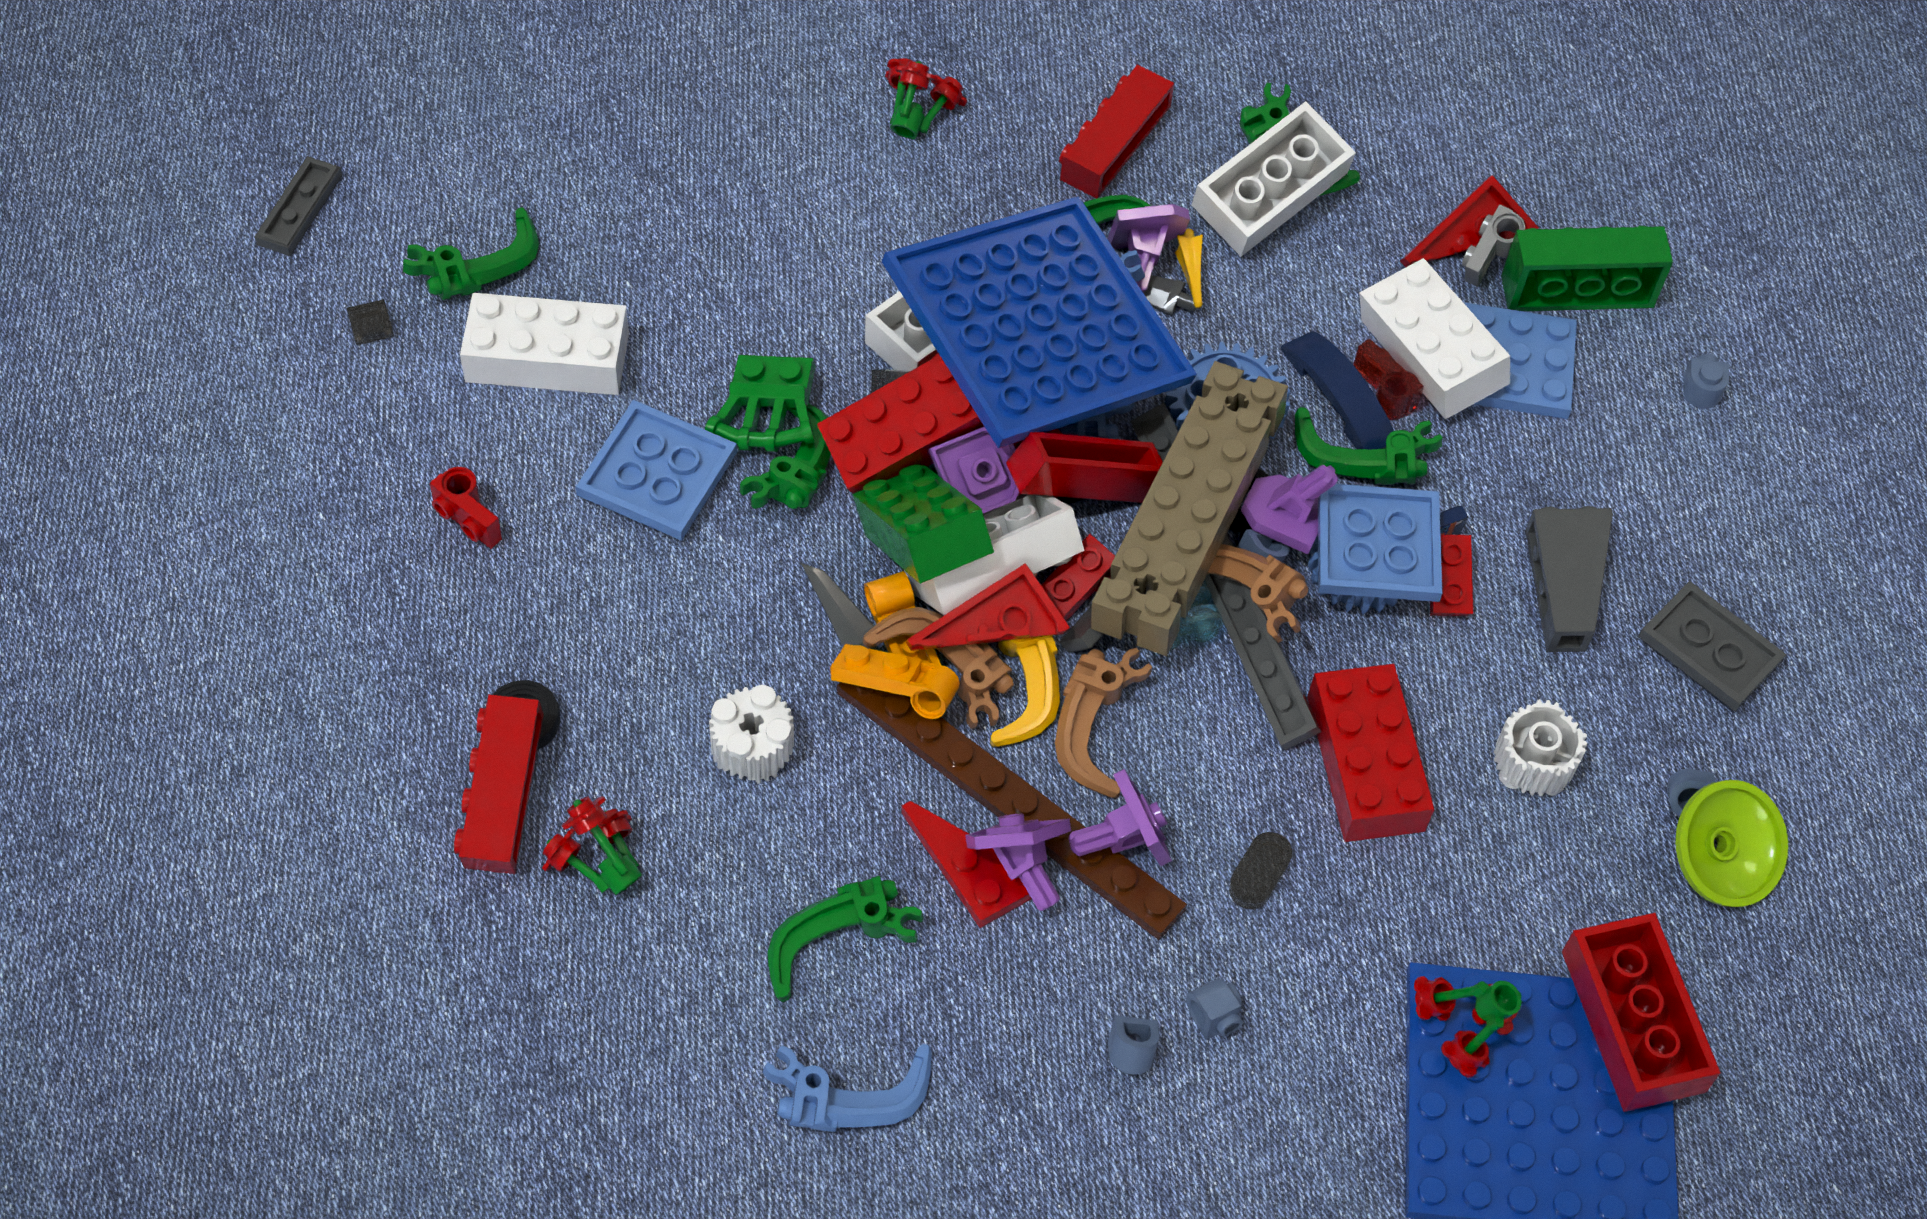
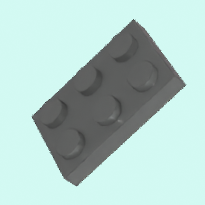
M1691 581L1642 628L1638 636L1735 712L1773 673L1787 655Z

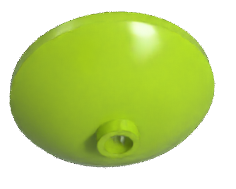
M1740 780L1717 781L1699 789L1684 806L1676 828V854L1684 877L1700 896L1720 906L1743 907L1752 905L1765 898L1780 881L1788 857V835L1779 809L1764 791ZM1714 839H1716V841H1717V848H1716V850H1715V847H1714Z

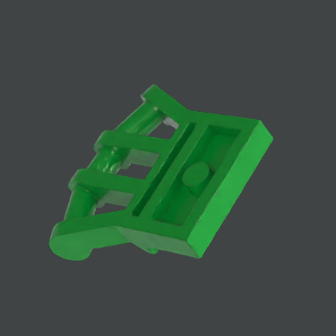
M738 355L733 382H730L729 386L730 395L717 415L709 418L705 430L737 443L740 450L751 451L752 447H763L766 452H777L781 447L803 441L806 445L814 443L815 438L807 409L816 369L814 359ZM742 405L747 406L743 426L740 429L730 426L729 424ZM761 406L773 407L770 425L766 432H756ZM787 408H796L800 426L783 431Z

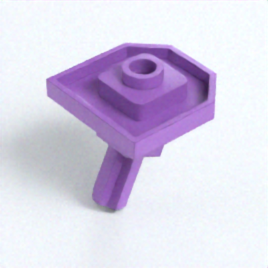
M1175 204L1117 210L1107 239L1114 249L1129 248V251L1137 250L1146 276L1136 282L1142 292L1148 289L1154 265H1157L1163 244L1177 238V235L1181 236L1185 233L1190 221L1188 209Z
M982 427L929 449L938 475L979 506L983 514L1016 501L1019 490L1006 465V462L1016 450L1014 444L998 448L986 428Z
M1321 465L1304 478L1299 473L1291 479L1282 475L1256 478L1241 508L1252 530L1305 554H1309L1318 535V496L1337 483L1338 477L1335 474V469L1332 466L1326 467Z
M1125 769L1113 774L1127 804L1106 814L1103 823L1073 831L1069 835L1070 848L1077 856L1108 847L1111 848L1114 854L1146 844L1160 866L1172 861L1164 842L1166 837L1161 827L1168 824L1157 801L1152 804L1148 803L1145 796L1140 794Z
M1023 813L1010 814L998 817L999 824L965 835L967 848L976 850L993 848L1010 879L1020 878L1038 910H1046L1060 900L1059 894L1041 864L1047 861L1045 840L1070 832V819L1025 821Z

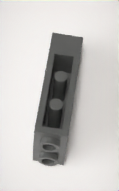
M1585 506L1579 509H1558L1556 507H1544L1534 509L1525 532L1546 652H1586L1596 630L1613 517L1612 508Z

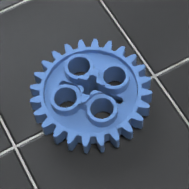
M1220 342L1216 351H1213L1210 345L1204 344L1202 355L1195 349H1191L1189 359H1187L1197 373L1193 382L1165 392L1164 403L1169 407L1173 418L1177 419L1176 425L1180 430L1196 396L1202 397L1203 383L1214 361L1244 370L1243 379L1246 378L1245 380L1256 382L1258 376L1285 384L1286 376H1277L1278 365L1266 366L1267 355H1263L1258 359L1254 358L1253 347L1248 349L1246 353L1240 352L1239 343H1236L1232 350H1227L1224 342ZM1290 389L1287 392L1285 415L1278 428H1283L1288 414Z

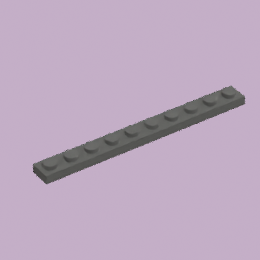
M1162 403L1130 422L1139 441L1153 442L1162 461H1164L1179 429L1169 408L1165 403ZM1227 533L1222 544L1234 547ZM1207 574L1204 582L1280 746L1286 751L1322 732L1280 643L1267 632L1266 623L1268 619L1265 613L1253 602L1251 589L1236 580L1216 574Z

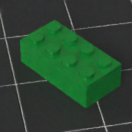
M1665 226L1529 228L1526 230H1516L1501 274L1507 309L1517 311L1654 308L1673 264Z
M925 465L905 467L899 472V475L887 480L871 481L864 485L863 490L852 494L865 536L920 584L994 553L982 509Z

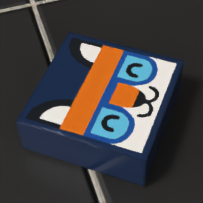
M1462 505L1440 513L1441 535L1461 534L1468 519V515Z

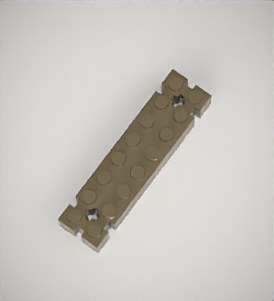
M1214 361L1203 383L1202 397L1196 396L1111 563V579L1104 577L1092 601L1091 629L1120 640L1124 633L1127 632L1137 636L1136 646L1167 657L1179 633L1180 617L1186 618L1268 450L1269 436L1274 437L1285 415L1288 385L1258 376L1256 382H1251L1243 379L1244 370Z

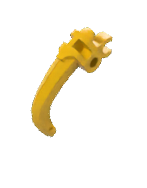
M1053 635L998 641L999 649L1004 655L1019 657L1026 680L1028 703L1025 711L1016 721L992 733L990 738L992 747L1005 746L1041 734L1056 719L1060 704V691L1055 654H1057L1058 650Z

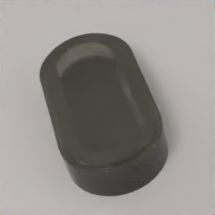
M1275 832L1259 834L1247 849L1232 874L1229 883V894L1232 900L1240 907L1257 909L1264 906L1270 899L1292 858L1291 844L1284 836Z

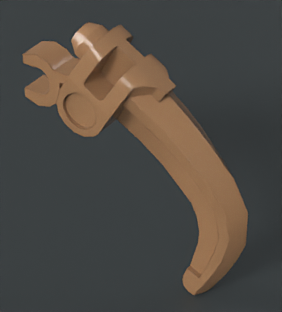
M1222 544L1207 574H1216L1233 579L1249 587L1253 602L1265 613L1268 619L1266 623L1267 632L1278 643L1283 641L1278 631L1282 623L1289 622L1290 627L1295 633L1300 632V622L1289 610L1296 599H1302L1308 593V586L1304 576L1271 555L1266 558L1245 549Z
M921 607L898 610L870 629L863 637V644L867 648H874L880 645V643L897 636H913L943 616ZM987 643L936 648L962 674L957 692L958 696L967 702L966 722L969 728H976L978 724L976 712L983 711L988 715L990 726L996 725L999 718V710L996 704L991 701L990 693L996 690L999 693L1006 694L1014 686L1013 679L1010 676L1012 669L997 656L998 654Z
M1137 647L1128 650L1123 655L1122 661L1116 665L1105 661L1104 653L1097 649H1093L1087 654H1082L1064 689L1063 696L1066 697L1058 721L1055 739L1058 763L1069 777L1076 782L1111 798H1118L1120 796V788L1115 780L1107 777L1092 763L1087 747L1091 727L1101 704L1110 705L1116 703L1122 695V689L1133 682L1146 680L1151 674L1152 666L1149 663L1139 670L1130 667L1129 664L1139 658L1140 651Z

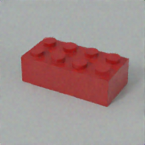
M940 355L817 424L847 489L852 494L863 490L864 485L871 481L887 480L899 475V472L905 467L911 465L931 466L934 462L929 453L930 448L984 427Z
M1395 664L1314 673L1307 699L1322 731L1317 734L1344 842L1425 832L1435 809Z
M1656 913L1574 930L1563 948L1562 954L1623 1112L1706 1093L1721 1072Z

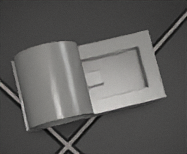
M1499 204L1493 216L1488 214L1485 217L1479 230V235L1482 236L1476 247L1471 245L1468 248L1462 261V266L1465 267L1466 282L1478 287L1495 255L1504 258L1508 257L1514 238L1504 239L1498 234L1503 231L1516 233V230H1525L1523 219L1514 213L1513 210Z

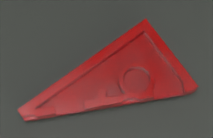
M1491 175L1409 251L1400 262L1406 268L1423 258L1429 262L1466 252L1471 245L1476 247L1482 237L1479 235V230L1485 217L1488 214L1493 216L1499 204L1518 214L1525 223V230L1529 228L1538 229L1539 227L1496 178ZM1503 231L1498 235L1504 239H1512L1515 233Z
M1025 563L908 638L906 644L911 651L1061 635L1066 633L1070 627Z
M912 801L902 805V815L979 928L1031 900L1020 878L1010 879L993 848L977 850L967 848L965 835L969 833Z

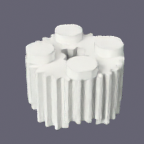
M762 684L753 687L752 690L744 687L742 692L736 689L734 695L728 693L727 698H721L715 702L711 710L709 725L711 753L714 762H717V768L724 771L730 770L731 776L739 774V779L747 776L748 780H756L757 784L761 783V779H764L766 782L769 781L770 776L776 778L779 768L783 769L784 762L789 761V755H792L794 747L793 716H791V709L787 708L786 701L781 702V696H776L773 688Z
M1540 699L1532 706L1530 704L1527 705L1525 709L1520 707L1518 712L1514 711L1511 717L1507 718L1495 744L1494 754L1496 756L1494 762L1498 763L1496 769L1500 770V781L1507 788L1516 790L1519 787L1522 793L1529 791L1532 796L1535 792H1538L1539 796H1543L1544 793L1551 796L1557 795L1572 780L1585 754L1587 734L1583 733L1580 728L1577 729L1579 724L1577 722L1572 723L1573 717L1571 715L1566 717L1565 711L1559 707L1557 702L1551 705L1550 700L1542 703Z

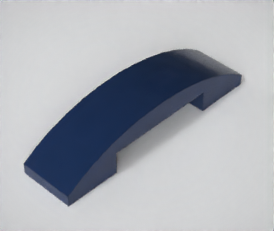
M1314 331L1283 344L1281 351L1300 376L1309 374L1346 422L1344 433L1355 448L1386 449V439L1394 431L1370 386L1350 360L1328 339Z

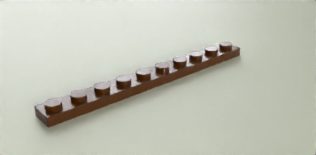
M842 682L837 685L838 695L997 817L1023 813L1025 821L1070 819V832L1045 840L1046 854L1157 940H1160L1185 912L1187 904L1121 853L1113 854L1110 847L1082 856H1077L1070 848L1069 835L1073 831L1086 827L942 717L937 719L922 717L913 709L909 696Z

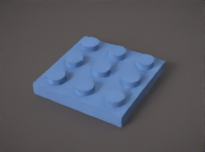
M1465 303L1468 309L1510 355V384L1476 402L1474 405L1568 419L1572 409L1577 320Z
M632 400L576 485V494L581 498L682 541L737 454V443Z
M1335 484L1318 496V593L1440 602L1442 596L1439 491Z

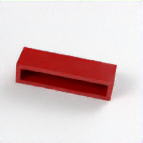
M1138 64L1128 76L1123 75L1118 81L1113 95L1102 100L1092 121H1085L1079 131L1078 138L1073 144L1068 143L1062 150L1059 157V163L1062 164L1060 180L1096 199L1099 198L1171 107L1174 82Z
M1030 432L1008 459L1006 465L1020 494L1143 503L1163 461L1153 442Z
M488 694L486 708L479 709L476 727L477 733H481L479 748H472L469 760V772L474 773L471 788L464 789L461 808L462 813H466L464 829H457L454 840V853L459 854L458 857L465 869L516 874L544 716L539 700Z

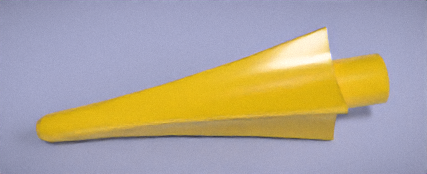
M1186 229L1183 235H1177L1179 247L1175 251V255L1188 282L1194 306L1201 308L1203 304L1201 293L1203 235L1195 236L1192 229Z

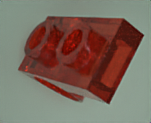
M1370 338L1359 345L1353 365L1362 377L1377 390L1375 396L1388 419L1398 420L1416 410L1424 388L1418 378L1413 373L1406 371L1392 359L1387 350L1380 348Z

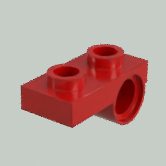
M465 467L450 468L443 474L440 473L429 483L433 497L432 506L444 519L452 518L460 525L468 538L474 542L480 540L490 549L502 540L499 519L480 504L476 477L470 469ZM465 491L464 493H461V494H455V493H457V492Z
M1091 534L1082 541L1085 551L1072 556L1068 563L1060 565L1041 585L1065 621L1077 611L1094 591H1098L1104 577L1111 579V563L1115 555Z
M1441 535L1442 596L1440 602L1430 601V616H1471L1473 614L1471 535Z

